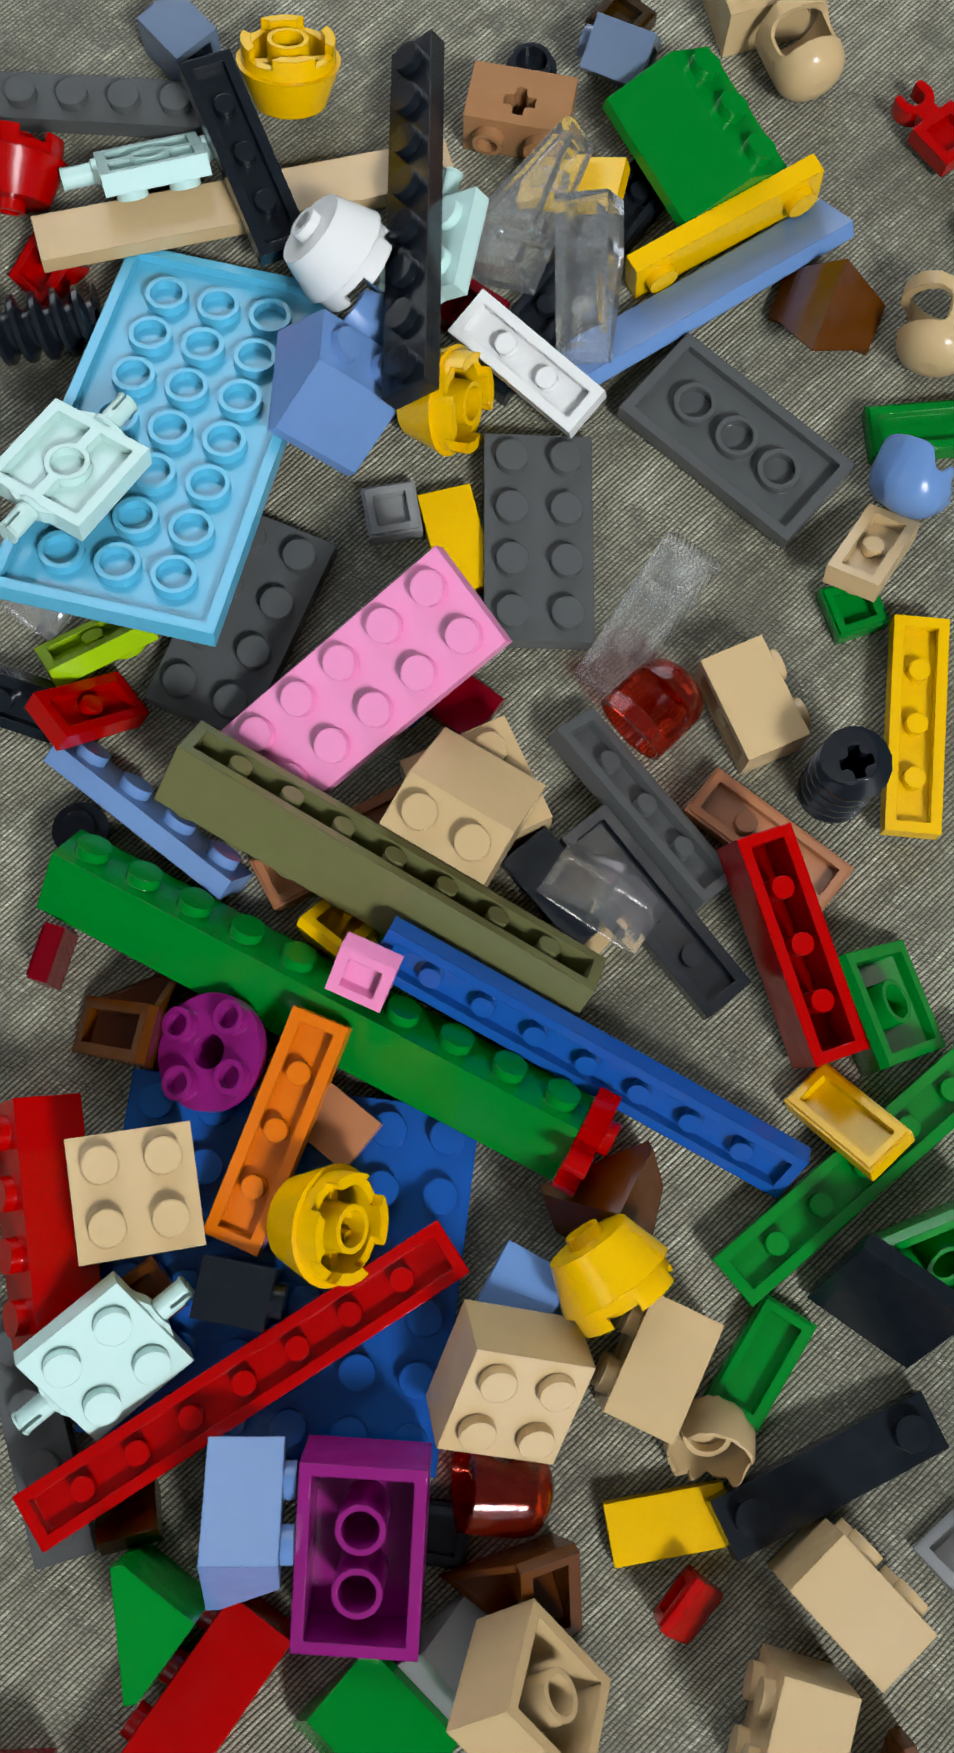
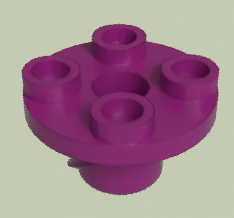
M211 992L197 995L181 1006L172 1007L165 1013L161 1023L162 1035L158 1049V1066L162 1079V1091L166 1097L177 1101L189 1109L209 1113L228 1110L248 1097L263 1074L267 1058L266 1033L261 1019L255 1010L245 1001L235 996Z

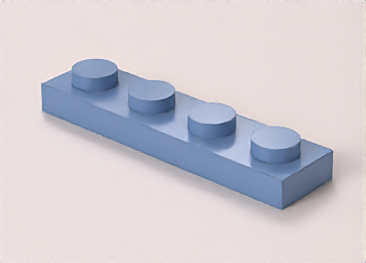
M94 741L57 751L54 746L51 747L43 760L45 763L220 900L243 890L253 873L240 864V855L230 846L220 841H211L196 829L197 824L179 817L173 810L154 800L155 796L152 795L154 792L153 787L140 776L130 772L124 773L110 762L111 755L104 747Z

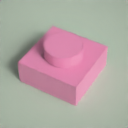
M348 932L340 946L324 989L380 1013L404 956Z

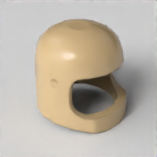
M780 0L773 5L756 32L754 45L774 87L785 99L793 102H807L818 98L826 93L840 78L845 65V52L840 38L836 36L831 26L826 0ZM815 8L819 10L817 20L808 33L792 45L779 49L775 40V31L780 21L804 9Z
M942 270L923 271L913 275L904 287L900 303L906 312L908 323L904 324L897 331L896 354L903 366L913 373L930 378L947 377L954 374V275ZM941 288L947 291L951 297V305L945 319H938L925 313L916 305L913 296L926 289Z

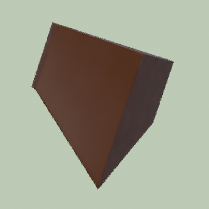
M847 258L801 267L784 277L767 320L782 325L811 351H855L867 355L886 305Z
M159 973L101 997L87 996L72 1052L147 1070L159 1071L158 1049L162 1035V1019L168 1010L178 1005L183 985Z
M649 1140L591 1164L573 1197L551 1186L553 1180L539 1186L555 1231L565 1238L573 1230L589 1220L596 1219L597 1222H600L616 1214H625L653 1236L663 1191V1182L654 1150Z
M552 1532L438 1574L487 1615L535 1598L569 1635L582 1630L580 1552L574 1542Z

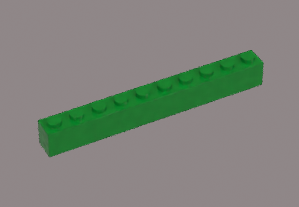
M81 829L51 853L36 908L198 994L224 993L245 1001L258 1014L264 1029L280 1037L293 1006H301L352 1027L353 1030L338 1068L552 1181L579 1132L594 1097L579 1090L570 1081L548 1074L527 1063L518 1054L503 1050L472 1034L463 1025L451 1023L420 1007L416 1001L409 997L390 991L380 1013L324 989L335 961L317 953L310 945L294 941L264 925L258 918L243 914L214 899L205 890L191 887L166 874L157 865L148 861H142L111 845L107 839L99 835L90 834Z

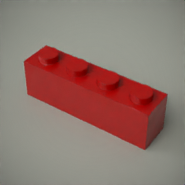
M791 822L737 839L717 849L792 1068L818 1067L869 1049L866 1035L851 997Z
M81 1093L12 1098L0 1103V1224L2 1235L0 1239V1271L6 1276L8 1301L5 1302L3 1307V1325L7 1336L12 1339L13 1350H17L101 1281L99 1264L81 1267L78 1264L64 1139L85 1136Z
M260 1596L221 1610H205L196 1623L205 1632L193 1650L190 1652L180 1645L157 1678L167 1686L153 1707L145 1700H142L119 1732V1735L128 1741L120 1753H216L289 1648L291 1620Z

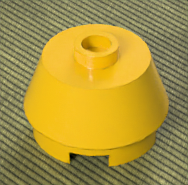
M289 14L260 18L261 29L252 33L243 29L240 33V48L236 54V63L254 106L263 114L286 120L304 119L320 113L327 105L341 65V56L336 49L334 32L328 26L321 29V33L317 30L304 27V16Z
M462 344L440 348L439 390L396 410L398 423L406 435L446 457L452 456L455 453L470 454L480 446L483 436L480 433H476L480 423L482 409L492 411L494 402L492 369L489 366L480 365L478 360L480 352L469 351Z
M344 1163L332 1164L295 1175L279 1187L270 1204L267 1216V1238L270 1248L280 1261L315 1287L328 1289L338 1285L351 1286L357 1284L369 1274L364 1270L363 1266L369 1260L374 1244L384 1246L386 1242L389 1215L385 1196L374 1193L370 1182L367 1180L368 1174L359 1172L355 1167Z
M616 1214L600 1222L592 1219L580 1225L566 1237L565 1241L567 1244L554 1256L550 1263L563 1317L568 1321L574 1320L587 1338L601 1336L614 1330L609 1318L621 1316L639 1305L642 1311L646 1310L674 1282L669 1273L673 1268L665 1257L668 1251L667 1246L625 1214Z

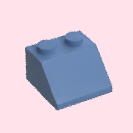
M325 308L279 330L268 431L346 476L355 474L396 413L394 408L381 399L383 347Z
M208 1437L197 1564L205 1610H221L279 1590L281 1566H293L295 1524H283L285 1500L297 1499L298 1460L286 1459L285 1437Z

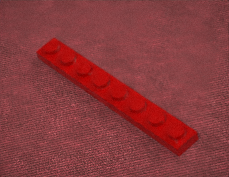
M438 1220L434 1221L365 1266L364 1270L369 1274L362 1281L351 1286L338 1285L328 1290L14 1495L12 1499L42 1553L207 1446L208 1437H221L470 1273V1270Z

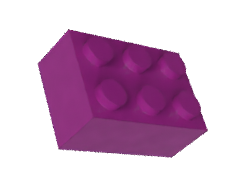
M309 1435L299 1462L290 1654L418 1662L423 1626L432 1442Z

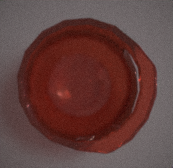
M652 659L640 665L620 685L602 699L601 706L610 723L629 745L651 760H658L699 720L704 710V699L698 683L685 668L668 659Z
M452 1451L451 1497L455 1527L459 1534L508 1539L528 1538L535 1535L545 1525L553 1504L554 1481L549 1464L509 1459L508 1463L497 1461L492 1456ZM471 1456L474 1461L475 1480L471 1477L468 1470Z

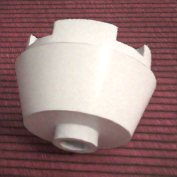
M328 194L316 201L311 207L306 208L297 217L286 242L283 257L309 302L314 304L320 303L330 312H340L352 305L351 299L346 295L363 278L373 284L381 273L392 249V245L384 239V235L390 231L381 223V218L377 211L337 195Z

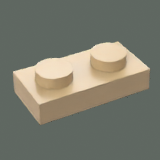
M869 503L828 562L822 582L844 590L851 595L875 602L914 542L920 522L899 516L894 512Z

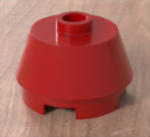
M0 120L1 214L24 217L26 212H45L50 209L62 183L58 168L68 167L63 161L65 143L61 138L47 132L44 134L43 142L37 140V137L21 131L20 123Z

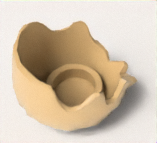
M706 1395L694 1398L674 1445L663 1441V1449L671 1466V1472H674V1476L688 1474V1479L695 1481L707 1471L715 1478L728 1479L733 1487L739 1486L750 1464L753 1465L755 1462L757 1449L755 1429L747 1420L744 1411L734 1402L723 1399L719 1395Z

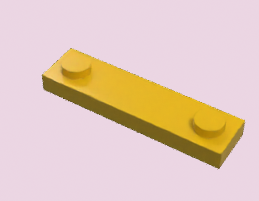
M813 153L626 255L625 284L633 297L637 299L650 291L658 293L672 285L679 275L788 215L792 218L798 217L808 211L818 199L825 171L815 154Z
M894 614L889 623L884 741L887 743L892 755L893 770L888 784L881 790L879 835L936 840L942 835L950 619Z

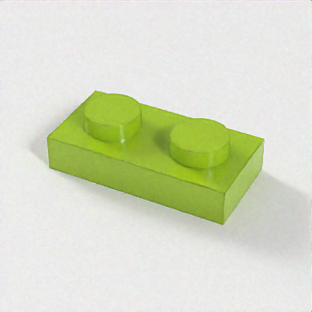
M91 620L33 649L42 667L57 687L88 679L94 674L95 670L118 659L132 658L142 652L146 645L159 638L154 633Z

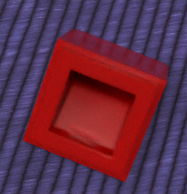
M33 231L8 276L26 293L27 291H34L42 306L47 305L49 288L55 287L58 295L62 298L69 292L70 285H77L86 276L90 268L84 265L44 273Z
M691 1565L685 1566L653 1610V1617L659 1630L667 1637L684 1644H689L721 1602L723 1593Z

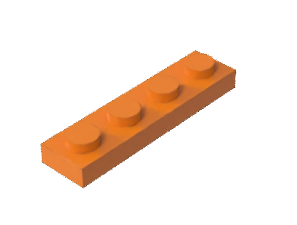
M293 1006L205 1223V1234L255 1256L263 1253L268 1241L267 1216L270 1204L279 1187L295 1174L353 1030L352 1027L301 1006Z

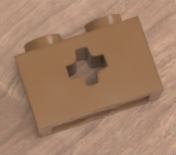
M475 60L463 113V148L476 150L484 155L500 154L523 159L530 156L566 157L575 115L578 78Z

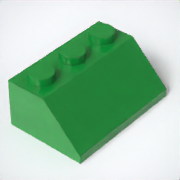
M709 46L667 53L609 96L602 105L606 115L677 227L787 168L778 154L774 142L765 134L750 111L747 101L739 94L722 68L721 61L712 53Z

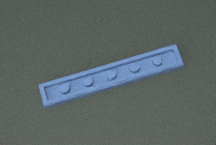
M821 199L815 202L802 215L787 218L558 351L600 385L686 335L688 332L693 331L854 237L853 220Z

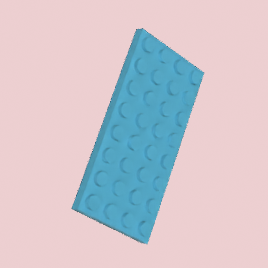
M166 250L125 257L63 402L78 410L98 414L102 413L109 406L118 393H124L125 398L127 395L130 396L136 403L138 411L120 429L126 436L150 449L152 464L83 542L52 524L35 521L19 538L16 544H12L10 539L8 541L3 539L0 546V599L216 647L287 445V441L268 431L278 331L325 307L320 303L314 304L309 302L294 277Z

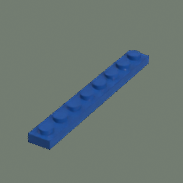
M398 916L394 918L380 942V946L404 956L393 982L394 986L557 1077L570 1081L577 1088L593 1097L596 1096L600 1087L622 1097L617 1108L618 1111L777 1199L809 1164L811 1150L809 1146Z

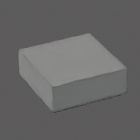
M414 480L360 488L370 546L424 538Z

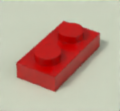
M118 671L34 692L24 707L57 751L140 727L150 714Z

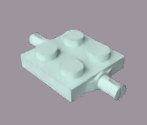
M195 131L93 152L94 158L90 159L88 163L64 168L60 167L58 169L65 192L96 184L97 187H103L106 198L116 196L118 202H132L147 197L149 195L148 189L169 185L172 191H182L199 186L201 184V177L212 175L210 162L211 159L215 158L205 135L197 136Z
M446 167V170L443 168L441 304L447 300L468 294L489 203V198L477 187L459 191L463 174L454 167ZM385 266L380 273L378 286L383 292H385Z
M118 393L109 406L102 413L98 414L78 410L55 398L0 456V496L16 505L0 523V535L8 541L10 539L12 544H16L19 538L35 521L50 523L83 542L152 464L150 449L126 436L120 429L138 411L136 403L130 396L127 395L125 398L124 393Z
M112 1271L14 1351L15 1366L39 1390L37 1395L11 1414L12 1421L18 1430L22 1429L24 1435H29L33 1429L54 1412H59L61 1415L72 1418L97 1442L194 1361L191 1349L171 1329L168 1318L194 1298L195 1291L182 1276H179L176 1281L154 1299H151L144 1294L133 1291Z

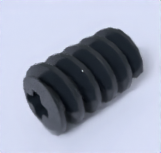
M76 284L70 285L68 302H62L55 287L49 288L47 305L42 306L34 291H27L26 308L20 309L12 294H6L4 311L0 312V356L4 363L8 366L18 365L21 353L28 362H39L42 356V349L48 358L57 360L61 358L63 345L72 357L82 355L84 341L88 344L102 312L99 296L94 284H91L90 299L83 298Z
M846 726L833 732L802 771L797 783L798 800L804 811L814 819L827 824L844 823L855 818L888 784L893 769L892 755L887 743L876 732L862 726Z

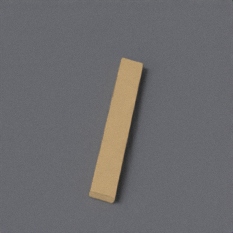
M443 138V168L446 170V167L454 166L445 138ZM389 148L281 169L300 214L328 194L337 195L370 209L387 207ZM224 180L200 184L197 187L182 191L167 190L151 193L143 199L132 202H118V200L30 216L44 273L247 234Z

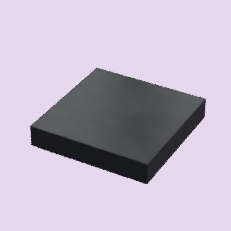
M869 1233L816 1280L807 1296L812 1302L907 1369L954 1335V1289L874 1233Z

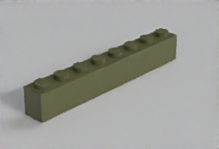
M202 720L177 746L154 800L173 810L179 817L194 822L223 839L232 848L247 853L274 869L280 876L293 880L322 897L331 906L342 909L375 928L383 936H385L394 918L398 916L575 1016H578L594 994L607 960L602 955Z

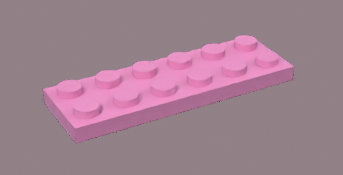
M434 546L226 725L221 732L328 794L513 641L444 548Z

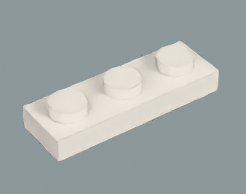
M484 289L479 292L448 329L450 337L456 343L464 345L469 351L480 352L478 360L482 365L489 366L494 375L570 439L607 397L606 391Z

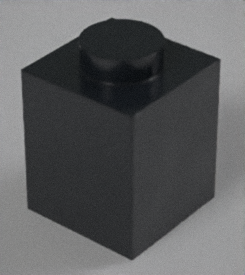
M214 1253L204 1254L189 1318L263 1333L270 1329L272 1319L282 1320L285 1311L289 1283L280 1281L283 1267Z

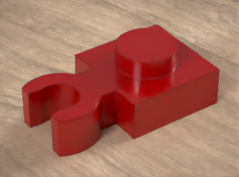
M918 80L910 95L917 105L907 103L901 95H898L894 99L890 113L898 124L905 127H913L907 142L942 178L954 169V102L950 100L939 108L934 102L932 88L926 82Z
M600 1087L551 1186L573 1197L581 1180L586 1176L595 1153L597 1152L606 1157L622 1126L612 1120L622 1097Z

